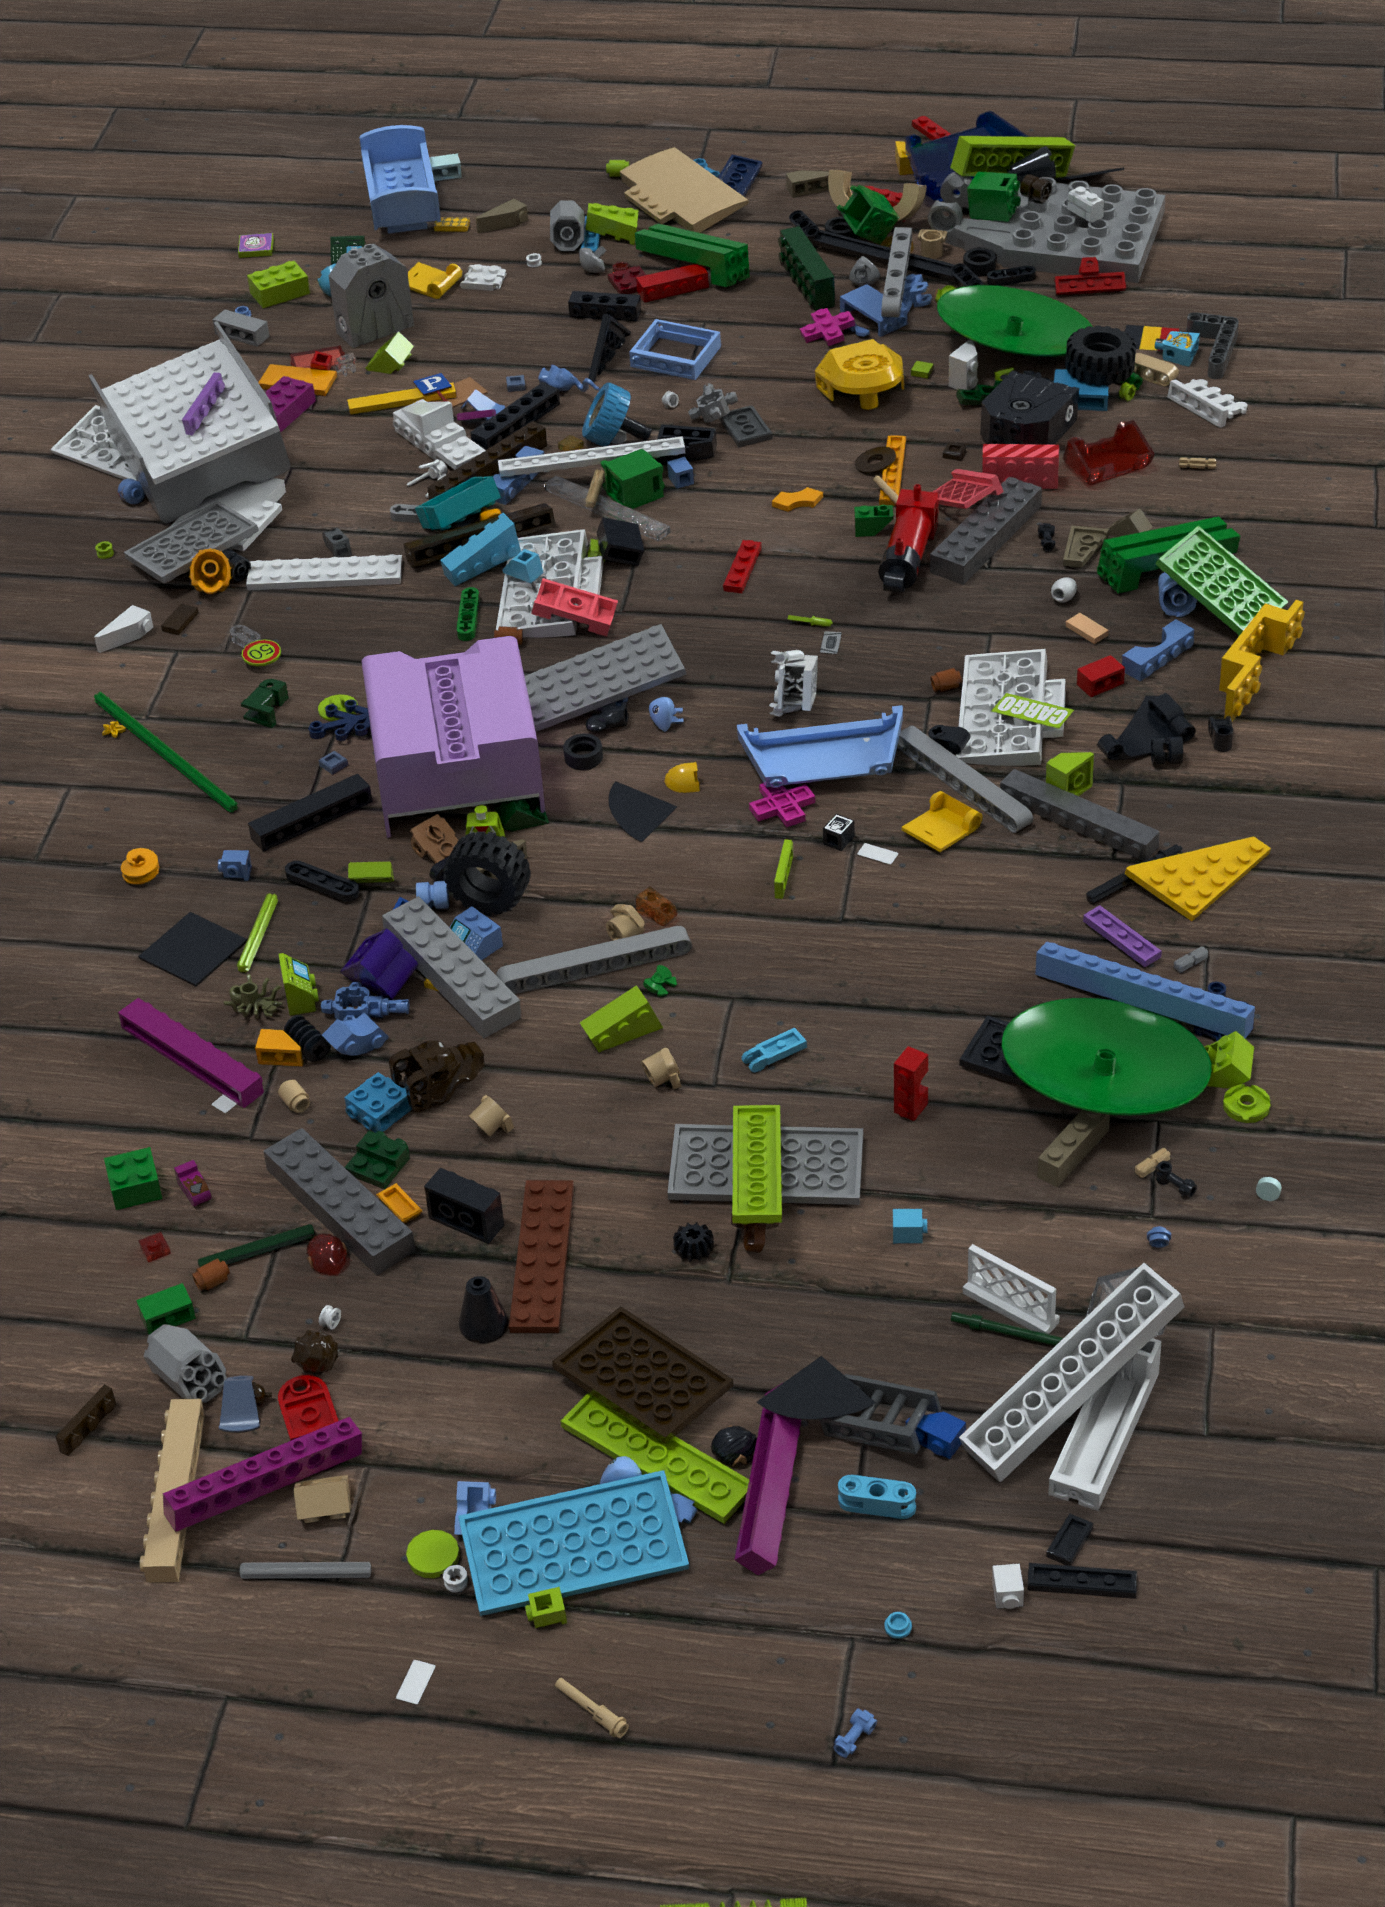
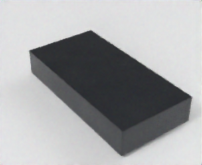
M1069 1513L1046 1551V1557L1066 1566H1072L1091 1534L1094 1523Z

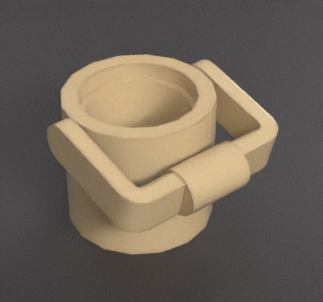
M920 230L918 240H921V255L931 259L941 257L943 255V242L947 239V231Z
M617 904L610 910L614 918L606 923V930L612 941L640 935L644 932V920L633 906Z
M663 1048L641 1061L642 1068L654 1087L668 1080L671 1081L673 1089L682 1087L678 1076L680 1074L679 1068L668 1048Z
M487 1095L482 1097V1103L469 1115V1118L489 1137L499 1127L506 1133L514 1129L511 1117Z

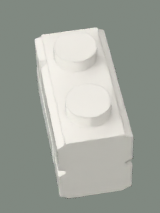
M1077 187L1069 191L1068 210L1091 223L1102 219L1104 216V200L1097 197V194L1088 192L1084 187Z

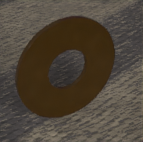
M889 447L869 449L856 459V469L863 473L879 472L889 467L895 461L896 453ZM874 456L883 457V460L879 463H868V460Z

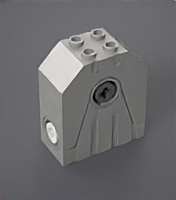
M367 244L364 247L350 250L348 253L341 255L329 274L336 332L352 348L414 326L408 271L399 260L375 244Z

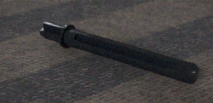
M1175 844L1166 850H1159L1157 855L1144 862L1182 854L1183 848L1181 845ZM1124 872L1086 893L1087 901L1093 904L1134 881L1126 876Z

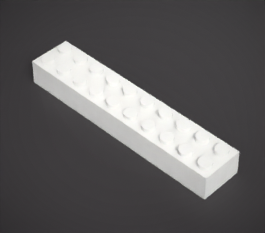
M1143 1263L959 1437L964 1449L1001 1483L1184 1308L1181 1294Z

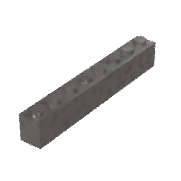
M1013 769L1000 782V788L1027 807L1032 813L1140 860L1146 861L1159 848L1160 831L1016 769Z

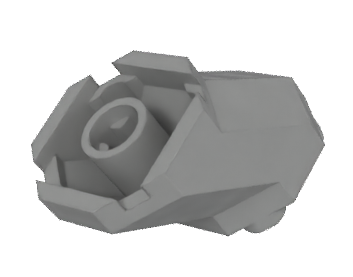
M559 201L550 211V241L560 251H575L584 241V211L574 201Z
M163 1324L148 1335L147 1343L149 1345L148 1349L144 1352L147 1364L153 1373L158 1374L182 1398L201 1399L202 1402L206 1403L222 1391L224 1381L227 1379L225 1375L226 1369L217 1353L211 1352L188 1329Z

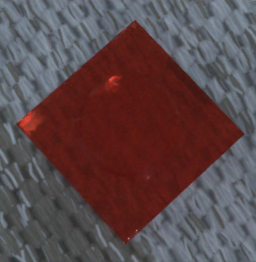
M161 1232L138 1240L148 1262L171 1254L170 1248Z

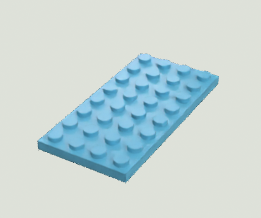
M664 1470L458 1516L480 1616L529 1605L528 1594L555 1587H560L563 1598L689 1569L687 1554Z

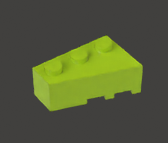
M589 203L585 230L604 236L607 233L615 236L616 240L620 241L623 238L629 240V244L634 245L639 210Z
M637 985L580 1022L598 1052L663 1028Z

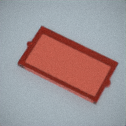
M341 345L290 354V364L293 367L310 368L315 351L333 355L331 366L346 364L345 352L342 351Z

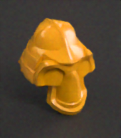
M216 549L199 550L194 558H192V563L189 567L191 585L197 591H203L207 594L225 591L232 578L229 559L222 551Z

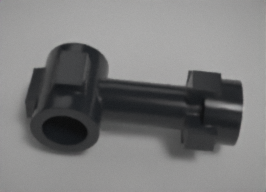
M1050 523L1038 525V536L1044 539L1041 540L1040 545L1046 552L1052 551L1056 544L1051 539V537H1054L1055 525Z
M1161 1161L1156 1166L1155 1174L1159 1184L1166 1185L1172 1183L1179 1188L1178 1193L1188 1197H1192L1197 1190L1195 1182L1187 1178L1184 1180L1174 1174L1171 1163Z

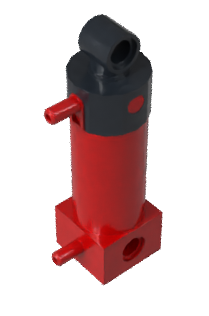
M919 484L914 485V490L901 489L896 502V522L878 570L879 577L883 582L884 591L904 593L905 589L915 583L928 539L934 540L939 524V493L921 491V485Z

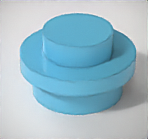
M894 1612L885 1620L884 1628L890 1637L900 1639L910 1634L912 1623L906 1614Z

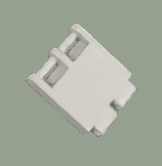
M469 265L468 273L464 275V281L460 283V287L463 289L488 291L500 289L507 273L505 269H501V267L496 265Z

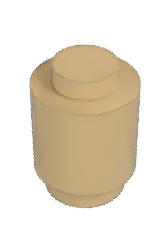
M296 1080L285 1081L281 1084L278 1095L291 1111L296 1113L304 1112L310 1105L309 1095Z

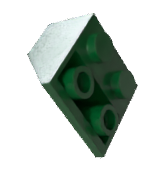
M538 797L493 803L503 829L513 832L549 824L546 811L541 813Z

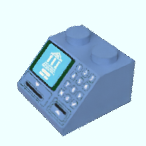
M470 907L456 916L450 926V929L481 960L503 946L501 927L474 907Z

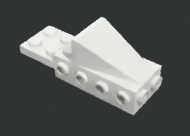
M421 399L393 412V426L397 433L432 459L442 460L454 470L486 451L466 437L464 428L454 422L451 402H426Z

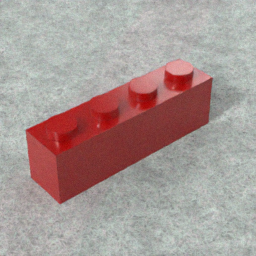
M699 264L636 277L637 293L641 296L644 303L709 288L708 272L703 265Z

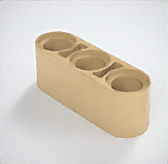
M1136 353L1133 372L1143 378V380L1160 386H1168L1170 381L1179 375V370L1174 364L1142 353Z

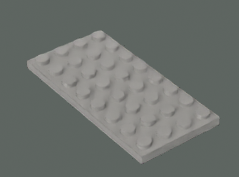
M662 624L652 626L639 633H634L631 636L613 641L605 646L597 647L584 654L576 655L573 658L526 675L525 681L535 731L543 730L686 675L685 668Z
M675 1124L667 1193L668 1200L733 1201V1125ZM781 1127L782 1203L860 1205L863 1129Z

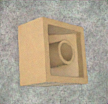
M348 1475L299 1481L294 1486L297 1520L304 1519V1523L316 1522L320 1520L319 1517L330 1515V1519L346 1517L345 1513H349L351 1510Z

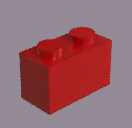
M1109 655L1078 668L1077 686L1088 696H1096L1124 684L1125 667L1113 656Z

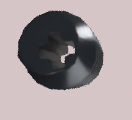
M295 1015L284 1026L283 1031L301 1047L302 1055L306 1060L316 1062L323 1059L329 1053L331 1044L304 1016Z

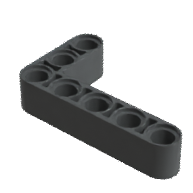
M1193 312L1187 315L1186 332L1199 333V337L1216 339L1209 356L1208 377L1211 379H1221L1225 374L1238 337L1239 320L1235 317Z

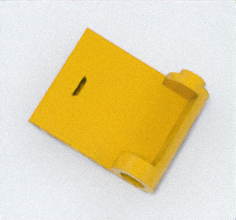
M418 262L408 271L409 288L426 296L439 299L462 277L463 273L461 268L453 263L448 265L446 272Z
M939 791L931 796L929 801L930 809L902 826L901 830L935 850L942 852L976 831L982 822L983 815L948 794Z

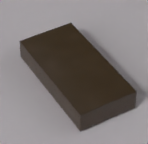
M180 604L161 625L162 631L179 635L199 613L198 608Z

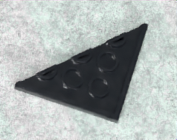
M603 314L588 379L592 382H595L597 374L600 375L606 368V362H610L615 356V350L617 348L620 349L626 341L625 337L631 334L630 330L608 314Z

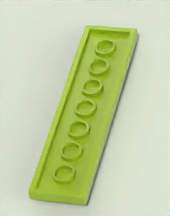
M780 1105L733 1106V1223H782Z
M587 1393L561 1420V1427L610 1457L614 1459L622 1456L631 1458L640 1468L642 1475L664 1470L671 1493L680 1494L694 1501L693 1506L723 1524L727 1522L746 1500L749 1484L748 1478L676 1436L664 1444L590 1393Z

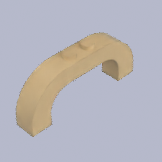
M829 170L828 187L831 198L836 206H845L852 195L850 189L852 172ZM914 183L904 184L902 198L893 207L900 217L897 222L912 217L920 209L925 198L927 186Z

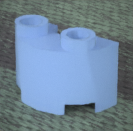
M457 1481V1513L455 1516L454 1535H462L459 1515L491 1509V1505H495L496 1489H491L488 1482Z

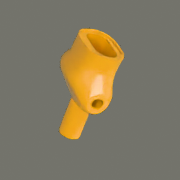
M482 507L479 514L480 521L497 517L501 512L499 509L489 510L487 507Z

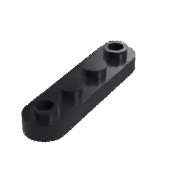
M291 861L285 866L286 877L293 882L346 902H351L359 896V887L354 881L302 861Z

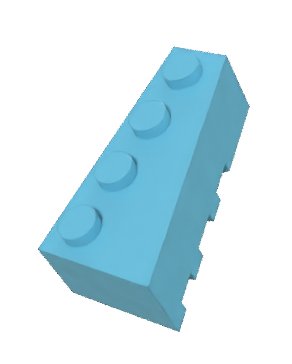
M504 513L498 516L499 519L493 524L488 523L484 527L485 530L480 534L471 536L468 543L464 546H458L440 560L444 575L454 586L517 556L521 552L515 525Z

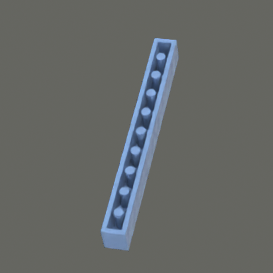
M1046 942L1036 953L1035 975L1224 1035L1237 1031L1246 1038L1253 1029L1255 1006L1184 985L1181 982L1168 980L1159 975H1152L1136 968L1123 966L1117 962L1107 961L1075 949L1062 947L1056 943Z

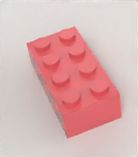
M983 444L982 473L997 475L1000 484L1008 477L1032 483L1042 487V489H1058L1059 445Z

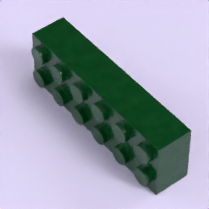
M800 226L780 230V237L778 238L781 251L778 254L779 261L784 264L785 270L790 273L791 279L795 280L797 288L801 289L802 295L808 300V304L815 311L835 307L834 275Z

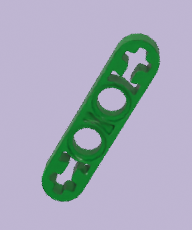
M474 587L465 588L461 593L457 621V636L461 641H470L475 637L480 598L479 590Z

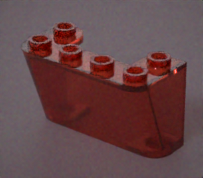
M1131 420L1121 422L1117 426L1113 437L1102 438L1094 443L1085 444L1082 437L1071 438L1068 440L1063 460L1088 485H1093L1147 467L1152 462L1155 453L1136 422Z

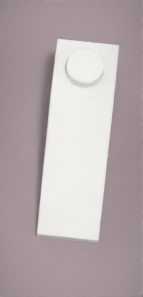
M134 605L129 607L94 636L97 651L102 653L143 637L153 628L151 613Z

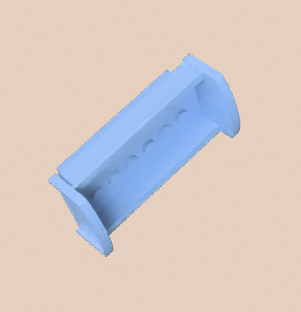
M395 125L377 128L360 135L362 162L367 181L374 230L387 227L388 233L428 229L427 222H441L438 193L435 188L424 128L411 125Z

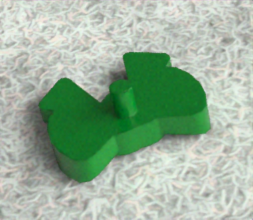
M658 965L654 975L643 981L644 987L652 993H657L658 997L668 995V992L662 987L663 983L672 987H676L677 984L676 977H672L671 971L663 965Z

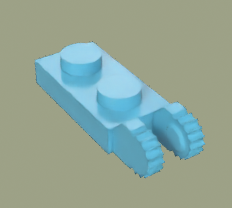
M793 1028L757 1044L756 1047L746 1051L741 1059L745 1064L750 1063L749 1069L752 1072H758L763 1070L766 1065H770L807 1048V1041L796 1028Z

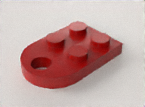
M301 1375L288 1380L280 1388L278 1402L290 1441L339 1421L328 1387L320 1378L311 1375ZM300 1386H305V1387H307V1388H306L305 1390H303V1391H295V1389H296L297 1387H300Z

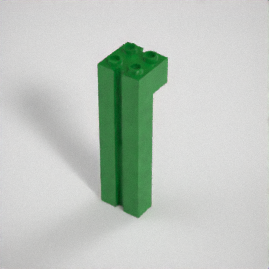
M655 224L650 226L649 230L643 229L635 233L637 250L710 267L711 284L729 287L736 284L738 278L739 281H743L750 277L748 244L663 224Z
M1218 516L1103 540L1097 574L1104 581H1108L1109 585L1117 593L1138 589L1141 573L1161 569L1155 564L1157 560L1197 526L1201 527L1231 554L1237 553L1241 536L1232 528L1227 529V523Z

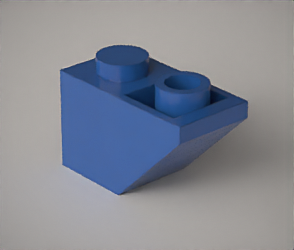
M946 1412L924 1415L915 1430L919 1444L937 1455L951 1459L962 1444L959 1437L966 1431V1422Z

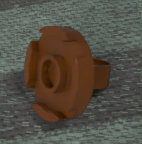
M731 1213V1225L744 1229V1248L749 1252L760 1253L765 1245L766 1229H773L779 1226V1223H733Z

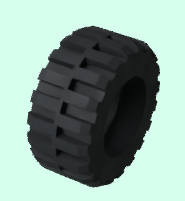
M1096 325L1095 327L1088 326L1085 329H1078L1067 340L1066 370L1077 381H1083L1088 385L1111 386V384H1119L1121 381L1127 380L1133 373L1136 343L1127 332H1122L1118 328H1111V326L1101 327V325Z
M485 831L476 832V834H467L458 840L444 865L443 876L449 892H452L453 897L457 901H461L464 907H474L479 912H484L485 915H491L492 913L498 915L512 910L519 903L529 884L531 871L528 860L524 859L525 854L522 850L517 849L515 843H510L504 836L499 837L496 836V833L492 832L485 834ZM476 867L491 872L497 879L485 876Z

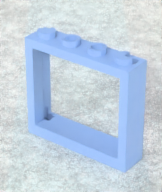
M655 319L630 350V367L696 380L720 349V332ZM659 338L704 347L695 360L649 351Z

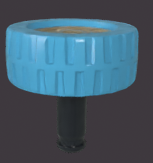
M608 382L599 390L589 408L584 421L582 436L597 445L605 447L612 442L619 429L634 437L641 438L643 441L649 439L652 429L626 416L631 399L630 393Z

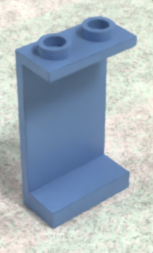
M868 284L840 296V312H851L856 309L878 323L879 337L907 325V309L901 306L900 317L881 316L883 294Z

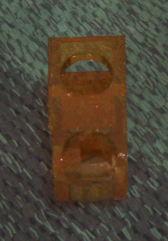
M650 886L636 896V911L641 915L647 914L661 926L670 922L678 914L674 904Z

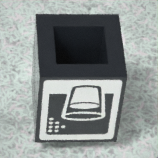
M835 814L823 827V844L842 851L855 837L854 820Z

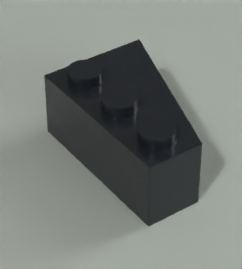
M661 424L657 440L683 436L685 453L655 458L661 465H667L668 461L685 457L687 461L714 458L717 447L716 428Z

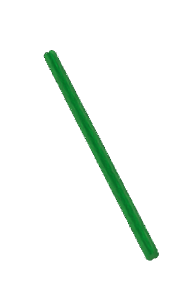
M99 692L94 695L95 702L226 810L233 813L238 809V803L104 693Z

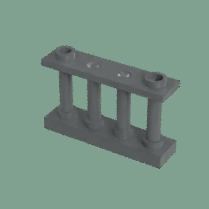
M845 1374L844 1376L876 1403L864 1409L860 1417L847 1414L819 1419L824 1435L917 1454L920 1448L915 1431L926 1411L938 1413L942 1410L937 1393L928 1389ZM880 1402L892 1404L882 1422L870 1420ZM903 1406L915 1408L906 1426L893 1425Z

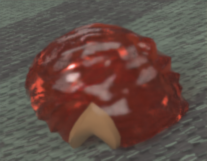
M326 1233L318 1234L307 1245L306 1254L308 1257L306 1259L309 1261L312 1269L330 1276L339 1275L347 1260V1248L340 1238Z

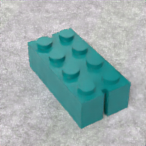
M493 476L473 477L415 507L423 529L446 530L451 527V523L465 520L466 515L476 514L481 511L480 508L483 506L488 507L495 504V500L501 498Z

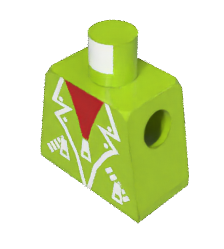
M479 805L475 807L474 813L467 814L465 836L470 833L476 834V832L485 831V834L492 832L496 833V836L505 837L497 812H488L486 806Z

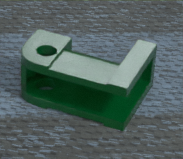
M276 679L262 681L241 703V707L249 709L243 716V719L273 728L277 724L273 706L281 707L289 699L286 682Z

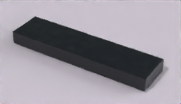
M1029 1563L1028 1591L1136 1599L1137 1571Z

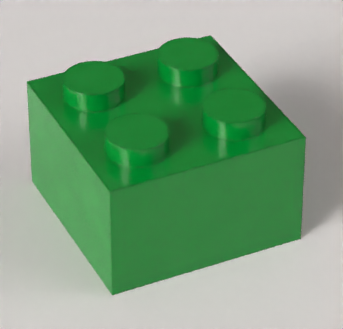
M150 1147L104 1158L116 1210L163 1199Z

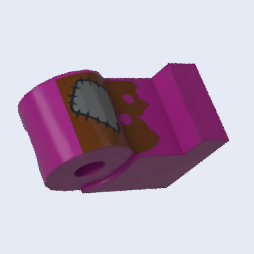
M194 1160L174 1167L177 1184L193 1207L212 1199L210 1190Z

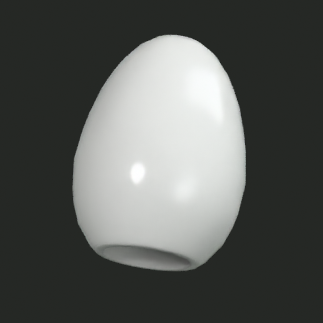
M1068 577L1057 580L1051 588L1053 599L1060 603L1068 602L1074 597L1077 591V584L1072 578Z

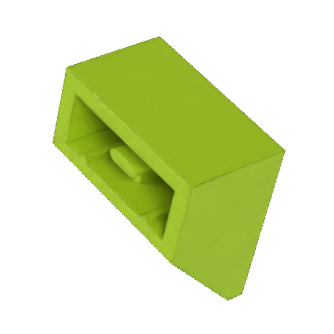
M1237 1031L1221 1037L1220 1040L1211 1045L1205 1046L1212 1068L1207 1086L1230 1089L1233 1086L1250 1080L1254 1046Z

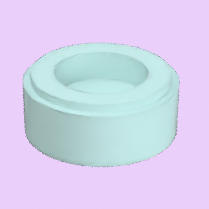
M1263 1177L1258 1181L1256 1193L1263 1200L1274 1201L1279 1198L1282 1187L1278 1180L1272 1177Z

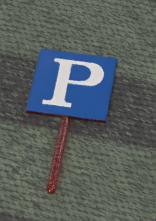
M442 373L413 381L423 396L436 392L443 402H448L440 391L452 388V386Z

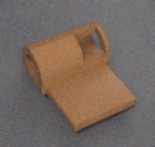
M438 814L410 830L413 834L411 845L414 852L419 857H424L428 854L435 864L448 857L458 842L455 836L456 833L445 819H441Z

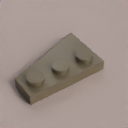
M1071 526L1063 558V566L1082 568L1103 544V540L1109 537L1110 529Z

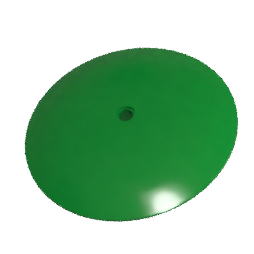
M993 285L960 287L943 294L937 303L939 316L953 330L980 345L1014 355L1030 357L1066 355L1068 338L1074 332H1077L1078 329H1085L1088 326L1092 327L1091 323L1082 314L1064 303L1038 293L1011 287Z
M1069 998L1045 1002L1033 1006L1013 1018L1007 1025L1002 1037L1003 1056L1011 1070L1024 1083L1055 1101L1091 1112L1112 1115H1147L1169 1111L1197 1098L1207 1087L1211 1077L1212 1068L1209 1055L1202 1043L1190 1031L1164 1015L1120 1001L1098 998Z

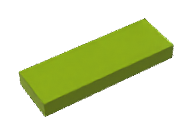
M784 839L774 881L776 899L784 898L793 860L792 840Z

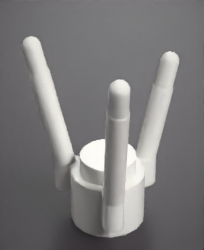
M437 459L434 462L420 465L419 469L430 467L428 472L407 483V486L409 487L428 476L440 480L446 476L448 471L446 464Z

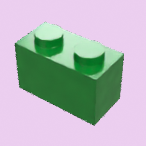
M183 1283L136 1300L140 1317L148 1335L163 1324L176 1327L196 1319L192 1301Z

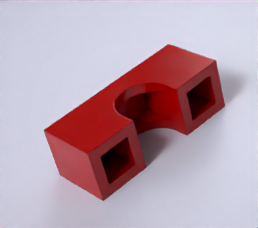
M909 1046L894 1062V1113L915 1121L928 1105V1087L920 1084L928 1072V1054Z

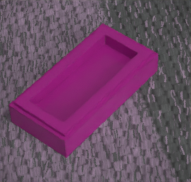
M496 410L458 413L457 420L493 417L496 415Z

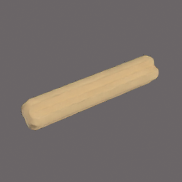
M597 469L594 472L585 499L586 507L593 508L596 505L605 477L604 470Z

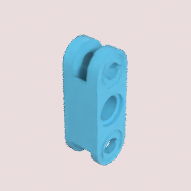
M846 1475L838 1482V1504L845 1511L907 1519L915 1514L916 1489L908 1482L859 1475ZM901 1506H908L906 1509H901Z

